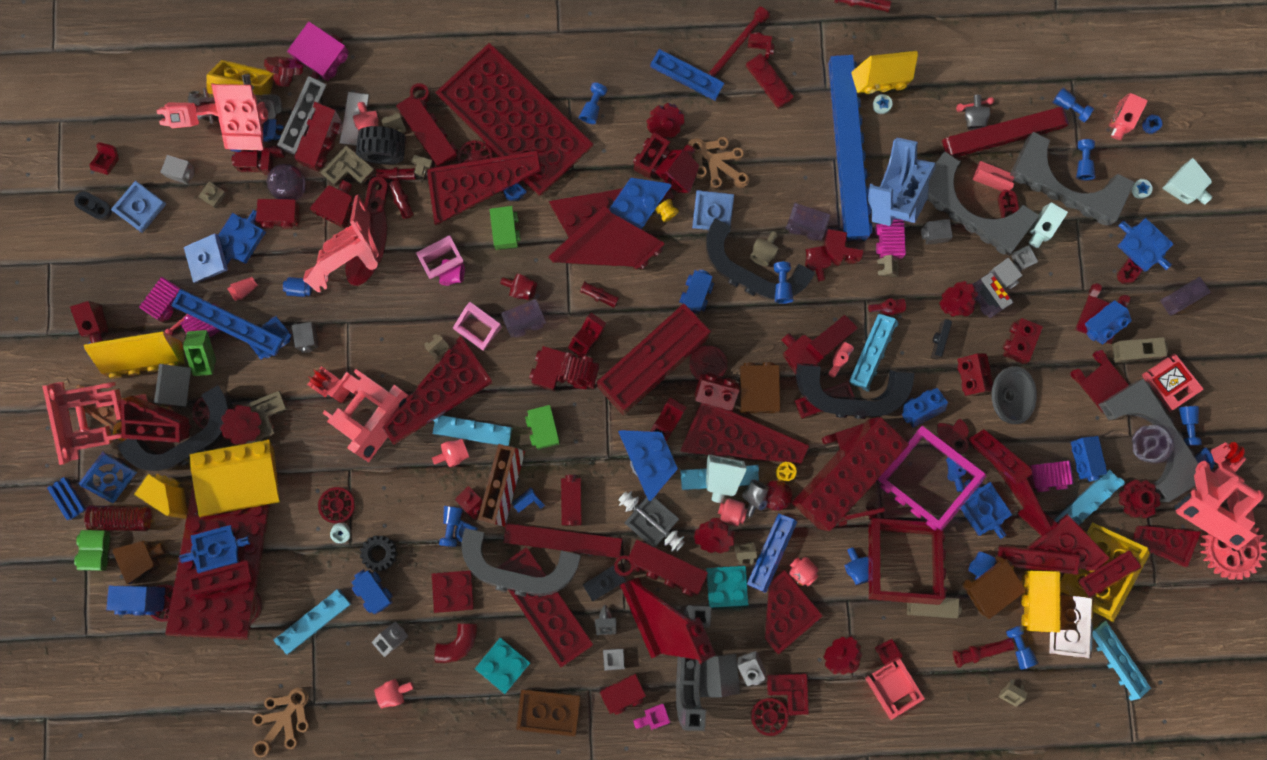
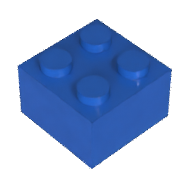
M109 586L106 610H114V614L155 615L156 611H163L166 587Z

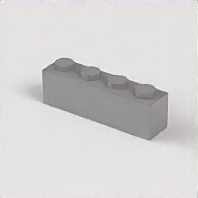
M308 76L277 147L295 155L301 137L307 129L308 118H312L316 109L313 108L314 102H319L326 84Z

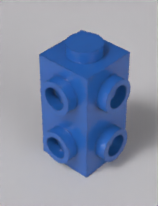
M701 269L699 271L694 270L693 275L689 274L686 285L689 286L687 293L683 292L679 303H684L697 315L700 314L701 310L705 311L708 300H705L706 294H711L714 283L711 282L713 276H710L709 272Z
M1114 300L1085 323L1088 331L1087 335L1092 341L1096 340L1103 345L1132 320L1128 309Z
M938 388L932 391L927 390L916 399L911 398L904 404L903 419L914 428L945 412L948 402Z
M1098 436L1085 437L1071 442L1079 480L1097 481L1100 480V476L1107 474Z
M363 569L354 576L355 580L352 581L354 585L352 590L358 597L361 596L365 601L363 606L368 613L378 614L393 603L391 592L388 588L382 587L380 584L382 580L377 572H372L371 570L365 572Z

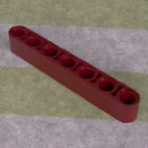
M1057 107L949 136L941 142L944 151L957 158L1027 139L1033 132L1042 135L1069 126L1064 107Z

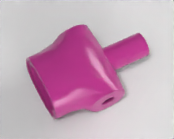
M445 259V260L442 261V264H444V263H446V262H448V261H450V260ZM461 263L439 274V283L445 286L463 283L465 275L464 264Z

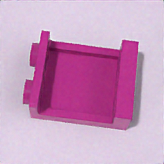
M309 21L287 50L292 58L320 74L326 81L335 76L337 68L346 61L349 53L345 45Z

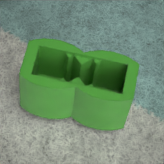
M81 530L76 540L77 546H79V552L74 560L77 570L106 571L110 532Z

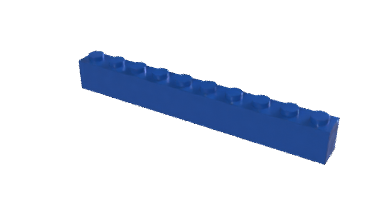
M853 55L831 56L828 67L843 232H847L846 241L867 240L870 234H872V223H869L868 218L871 214L870 205L867 204L869 188L865 186L867 169L863 165L866 154L865 150H862L864 134L860 132L862 115L858 111L861 101L860 97H857V90L851 73L857 68V62L854 61Z

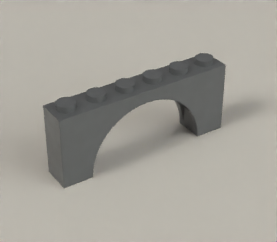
M1035 132L1030 134L1012 168L1010 176L1014 177V181L1021 184L1024 183L1030 186L1032 190L1042 192L1048 198L1064 203L1068 208L1081 211L1082 215L1093 217L1102 225L1110 226L1115 223L1135 182L1117 174L1110 179L1103 190L1098 192L1078 193L1069 190L1056 180L1049 168L1047 149L1050 140Z
M944 152L935 163V170L929 179L927 200L937 210L947 213L950 219L963 224L966 230L979 235L983 242L995 246L999 253L1009 256L1039 215L1024 205L1014 214L1001 219H985L970 213L959 202L954 190V174L960 161Z
M1144 379L1137 380L1098 404L1108 420H1113L1123 415L1137 416L1149 421L1161 433L1167 448V463L1161 477L1153 484L1156 487L1155 492L1160 494L1161 503L1172 501L1196 485L1194 474H1196V467L1199 463L1194 458V452L1183 441V435L1176 430L1172 424V418L1165 413L1161 401L1154 396L1152 388Z

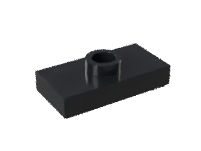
M944 319L940 323L938 332H935L932 343H935L931 354L933 359L937 360L943 356L952 324L951 320Z
M613 565L584 583L583 587L593 602L626 580L615 572Z

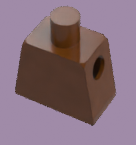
M140 541L112 550L126 584H135L160 566L157 557L166 554L165 548L161 543L152 547L149 541Z

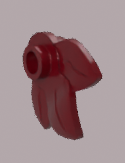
M958 419L953 427L945 423L938 424L937 433L940 440L960 455L964 454L969 447L966 439L969 430L966 423L962 419ZM956 442L961 443L962 447L960 449L955 447Z

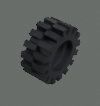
M381 535L369 537L366 542L364 541L363 547L360 549V558H362V563L368 569L373 571L387 570L396 562V555L398 556V552H396L397 547L388 537ZM379 545L383 546L386 550L385 558L381 561L374 560L372 557L373 548Z

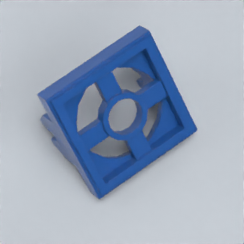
M103 451L79 482V485L114 504L137 471L126 465L120 458H116L113 454L109 455ZM105 464H115L110 471L103 472L99 469V467ZM120 468L123 472L122 481L117 480L116 475ZM94 474L100 477L101 483L99 486H95L93 483ZM113 474L114 480L111 483H104L103 478L105 475ZM107 486H117L110 491H104Z

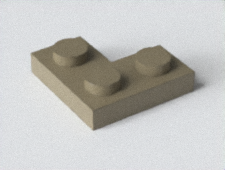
M345 146L320 173L336 187L348 173L363 185L375 171L349 147Z
M280 391L243 405L249 406L251 412H257L262 423L258 426L260 434L256 437L257 442L276 435L270 416L287 410Z

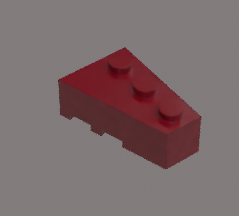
M314 102L313 108H316L312 119L308 118L307 125H310L305 136L302 135L294 158L298 164L319 172L326 164L328 152L334 148V140L341 133L343 123L335 110Z
M133 395L121 399L122 438L178 443L189 438V418Z

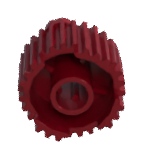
M564 353L556 380L563 384L567 381V383L577 389L586 390L587 386L590 389H594L599 364L593 362V358L582 356L580 359L576 358L574 354Z

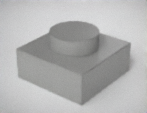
M1029 245L1011 254L1014 263L1020 270L1038 262Z
M623 649L603 650L604 670L624 669Z

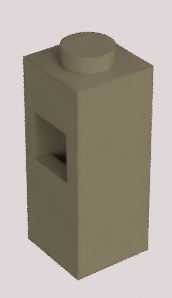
M1164 337L1118 341L1112 344L1115 363L1161 359L1166 357L1168 352V345Z
M946 598L940 605L907 603V615L958 618V614L960 615L962 611V605L959 603L958 598Z

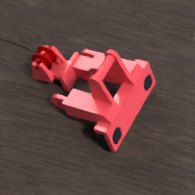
M322 366L317 371L313 369L315 374L313 377L308 376L311 380L307 385L325 398L327 395H330L342 404L350 392L356 395L344 412L338 408L333 415L324 410L323 414L329 418L328 423L353 440L347 448L369 463L388 438L382 427L402 407L409 395L395 385L388 392L357 369L354 370V373L361 378L360 380H357L348 372L340 380ZM364 397H366L379 407L365 426H362L350 416Z
M1225 442L1211 450L1214 462L1218 464L1219 468L1212 472L1210 471L1209 463L1201 461L1196 467V474H1194L1197 491L1193 489L1191 495L1185 496L1184 500L1182 499L1181 503L1178 502V505L1174 507L1178 515L1238 551L1257 536L1253 526L1255 524L1253 508L1263 499L1264 493L1260 490L1256 491L1243 483L1245 480L1236 474V471L1246 460L1243 457L1245 453L1244 447L1238 446L1236 442L1229 444ZM1226 498L1229 511L1220 506Z

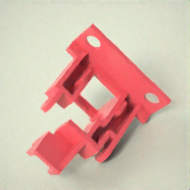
M356 195L354 198L350 220L351 225L324 242L323 250H320L318 253L316 265L305 271L304 282L317 292H321L320 286L327 289L329 273L355 256H358L368 269L374 270L377 267L378 262L376 258L379 256V251L370 232L371 215L359 195Z
M64 382L42 386L59 465L80 459L78 451L80 449L108 445L114 442L113 439L122 438V433L111 435L109 426L92 429L88 427L84 405L96 403V408L114 405L116 419H121V399L123 398H121L120 389L101 392L102 388L106 389L116 386L115 382L65 390ZM146 394L134 395L135 397L148 401ZM68 408H76L80 426L79 430L73 431Z

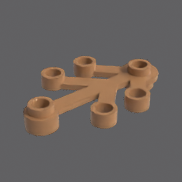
M720 137L717 141L705 143L698 138L689 141L688 145L692 147L694 145L700 146V149L695 151L693 157L699 164L698 170H703L704 174L699 175L697 173V178L702 179L706 176L707 171L702 163L703 157L708 160L711 188L719 189L722 184L717 168L732 177L737 188L743 189L748 186L749 176L746 173H739L723 162L731 159H742L744 153L741 148H735L731 152L712 154L707 150L716 148L724 150L727 148V138ZM724 141L726 145L721 146L719 142ZM740 152L741 156L737 157L734 153ZM739 177H744L745 181H739ZM717 180L719 185L715 186L712 182Z
M295 688L290 692L289 696L268 697L265 700L264 705L267 709H273L277 705L289 704L284 711L254 715L252 722L255 726L277 721L265 739L255 743L253 752L257 757H264L270 753L271 743L283 726L286 737L285 747L293 749L298 745V740L294 737L291 715L296 709L298 718L296 728L299 732H305L310 728V723L306 720L304 709L309 700L308 692L305 689ZM297 694L302 696L301 701L296 700ZM270 699L274 701L272 707L268 705ZM257 716L262 717L261 723L256 721ZM301 722L306 724L305 730L300 728ZM289 739L294 741V746H289ZM262 744L266 746L265 752L260 750Z

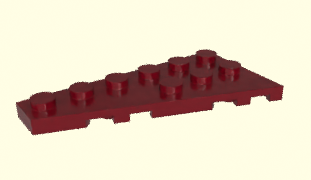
M538 151L427 169L434 225L454 217L541 171Z
M670 188L658 206L668 199H674ZM622 189L549 201V204L569 238L604 205L609 209Z
M461 336L456 340L454 346L445 353L442 360L421 381L414 393L410 394L402 407L382 427L393 445L492 383V380Z
M701 403L680 452L801 464L809 445L727 409Z

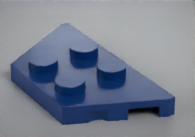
M630 178L609 210L618 217L642 229L671 187V184Z
M620 430L618 432L648 501H651L678 469L662 432Z

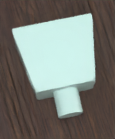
M1193 158L1186 162L1163 187L1165 191L1185 204H1190L1197 198L1205 205L1213 197L1205 190L1212 182L1211 179Z
M1053 203L1044 206L1029 230V233L1033 236L1028 243L1033 247L1039 248L1042 241L1051 239L1068 212Z
M708 454L706 487L707 491L713 492L712 501L722 503L724 495H735L746 472L744 461Z

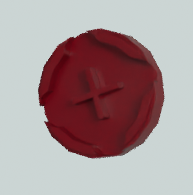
M705 345L693 352L689 361V369L693 377L698 381L701 373H712L718 378H722L727 369V359L719 348Z

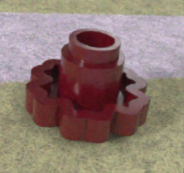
M274 56V58L267 57L264 60V67L267 71L273 73L274 83L278 86H290L292 76L303 73L304 65L296 59Z
M666 103L664 106H656L650 112L651 117L646 121L647 129L651 134L655 132L665 139L667 137H675L681 131L680 126L685 122L684 114L675 104Z
M966 281L957 282L954 287L947 288L942 294L943 299L939 302V305L945 314L949 313L952 317L959 315L968 316L975 309L974 304L976 300L974 298L978 296V292L971 283L968 284Z
M237 405L234 410H226L225 414L221 417V420L224 422L220 426L223 437L231 438L233 444H246L247 440L254 441L260 434L258 426L262 423L257 412H251L249 406Z
M1132 480L1124 485L1125 491L1119 493V504L1125 506L1124 513L1132 518L1140 517L1142 519L1154 515L1155 508L1160 506V494L1155 492V485L1150 484L1147 480L1141 482L1139 480Z
M712 518L710 521L700 524L699 529L695 530V543L701 545L700 548L709 553L715 551L717 553H724L729 551L730 546L734 545V532L728 530V525L723 523L720 518Z
M840 637L834 640L832 646L826 649L823 656L826 660L825 667L834 675L838 673L845 675L857 671L862 657L861 645L852 637L847 639Z

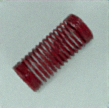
M89 505L84 514L86 529L97 531L146 532L149 530L152 520L151 510L148 506ZM91 510H93V511H92V526H91V523H90ZM106 510V520L104 523V514ZM112 510H113V519H112V523H111V515H112Z

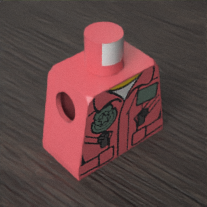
M1132 93L1119 100L1109 124L1110 127L1114 128L1111 134L1112 138L1122 140L1125 133L1134 129L1148 100Z

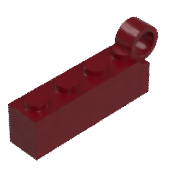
M422 83L414 84L410 89L411 96L397 104L396 107L436 167L448 166L457 160L456 152L458 150L453 142L449 143L446 137L448 135L442 127L438 128L436 125L438 121L432 112L428 113L425 109L427 107L426 103L430 99L427 86ZM418 90L426 92L422 98H416L414 95Z
M637 539L629 557L621 556L614 564V570L619 576L626 577L633 570L636 572L642 570L647 573V577L653 580L659 578L665 581L664 585L673 589L676 586L682 589L683 594L690 597L699 594L708 574L704 570ZM621 560H626L630 563L631 568L628 572H621L618 569V563Z

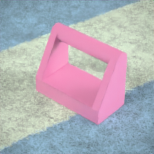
M450 235L416 252L429 279L464 262ZM452 250L457 256L456 258L429 270L428 262Z
M471 302L467 304L453 327L455 331L483 351L502 328L500 323ZM469 314L492 329L484 342L461 326Z

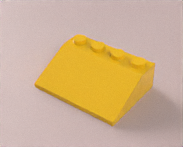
M165 332L84 345V349L101 374L108 376L109 379L121 378L123 374H128L129 376L140 375L141 371L158 372L159 364L173 366L185 364L182 342Z
M269 440L190 454L191 475L200 517L280 502L275 453Z
M1093 522L1087 531V534L1110 558L1100 567L1130 550L1143 568L1150 555L1147 547ZM1142 568L1092 597L1094 598L1093 612L1114 622ZM1079 569L1078 575L1065 573L1060 581V593L1088 597L1078 580L1093 571Z

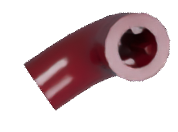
M458 624L457 635L454 641L450 643H436L435 663L457 662L465 657L474 646L477 624Z

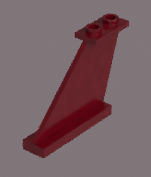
M604 205L554 250L548 258L553 263L629 266L635 270L638 268L642 270L649 263L648 259L652 255L656 257L663 251L662 246L664 242L613 214Z
M985 429L968 439L970 445L994 465L1024 508L1018 512V516L1041 536H1044L1058 526L1041 509L1026 479L1033 474L1028 465Z
M639 577L620 585L651 658L665 654L697 659L700 664L716 656L700 618L691 621L644 588Z

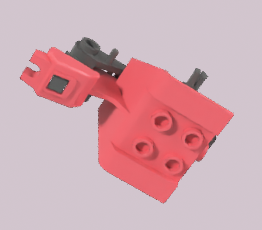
M244 74L242 75L244 85L211 83L213 94H208L206 88H203L204 94H200V91H191L187 97L189 103L168 102L165 104V107L157 110V114L165 116V118L159 121L160 125L170 126L171 128L198 125V120L204 119L205 116H209L210 123L213 124V115L218 116L225 149L264 150L262 124L267 119H274L276 113L282 111L281 98L276 94L254 95V85L251 84L250 75Z

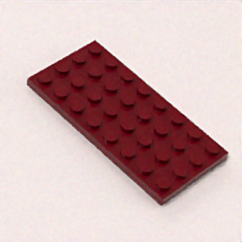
M490 43L436 91V95L499 157L538 151L541 171L523 181L539 197L593 147V143Z
M192 485L180 555L191 552L192 535L231 525L236 540L249 537L250 545L238 547L239 562L246 560L249 562L253 581L191 597L187 576L197 574L196 564L193 560L181 563L179 557L165 632L167 636L249 640L270 504L200 517L194 485Z

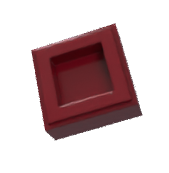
M893 639L875 647L885 666L903 657Z

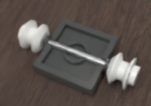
M632 491L630 493L625 492L619 498L621 502L619 506L624 504L626 512L632 509L634 512L624 524L650 546L655 548L664 537L666 538L665 546L670 544L672 546L671 551L674 549L678 551L685 543L682 540L684 536L678 537L677 530L669 534V530L679 518L655 498L648 501L646 497L639 505L637 504L639 497L633 498L631 496Z

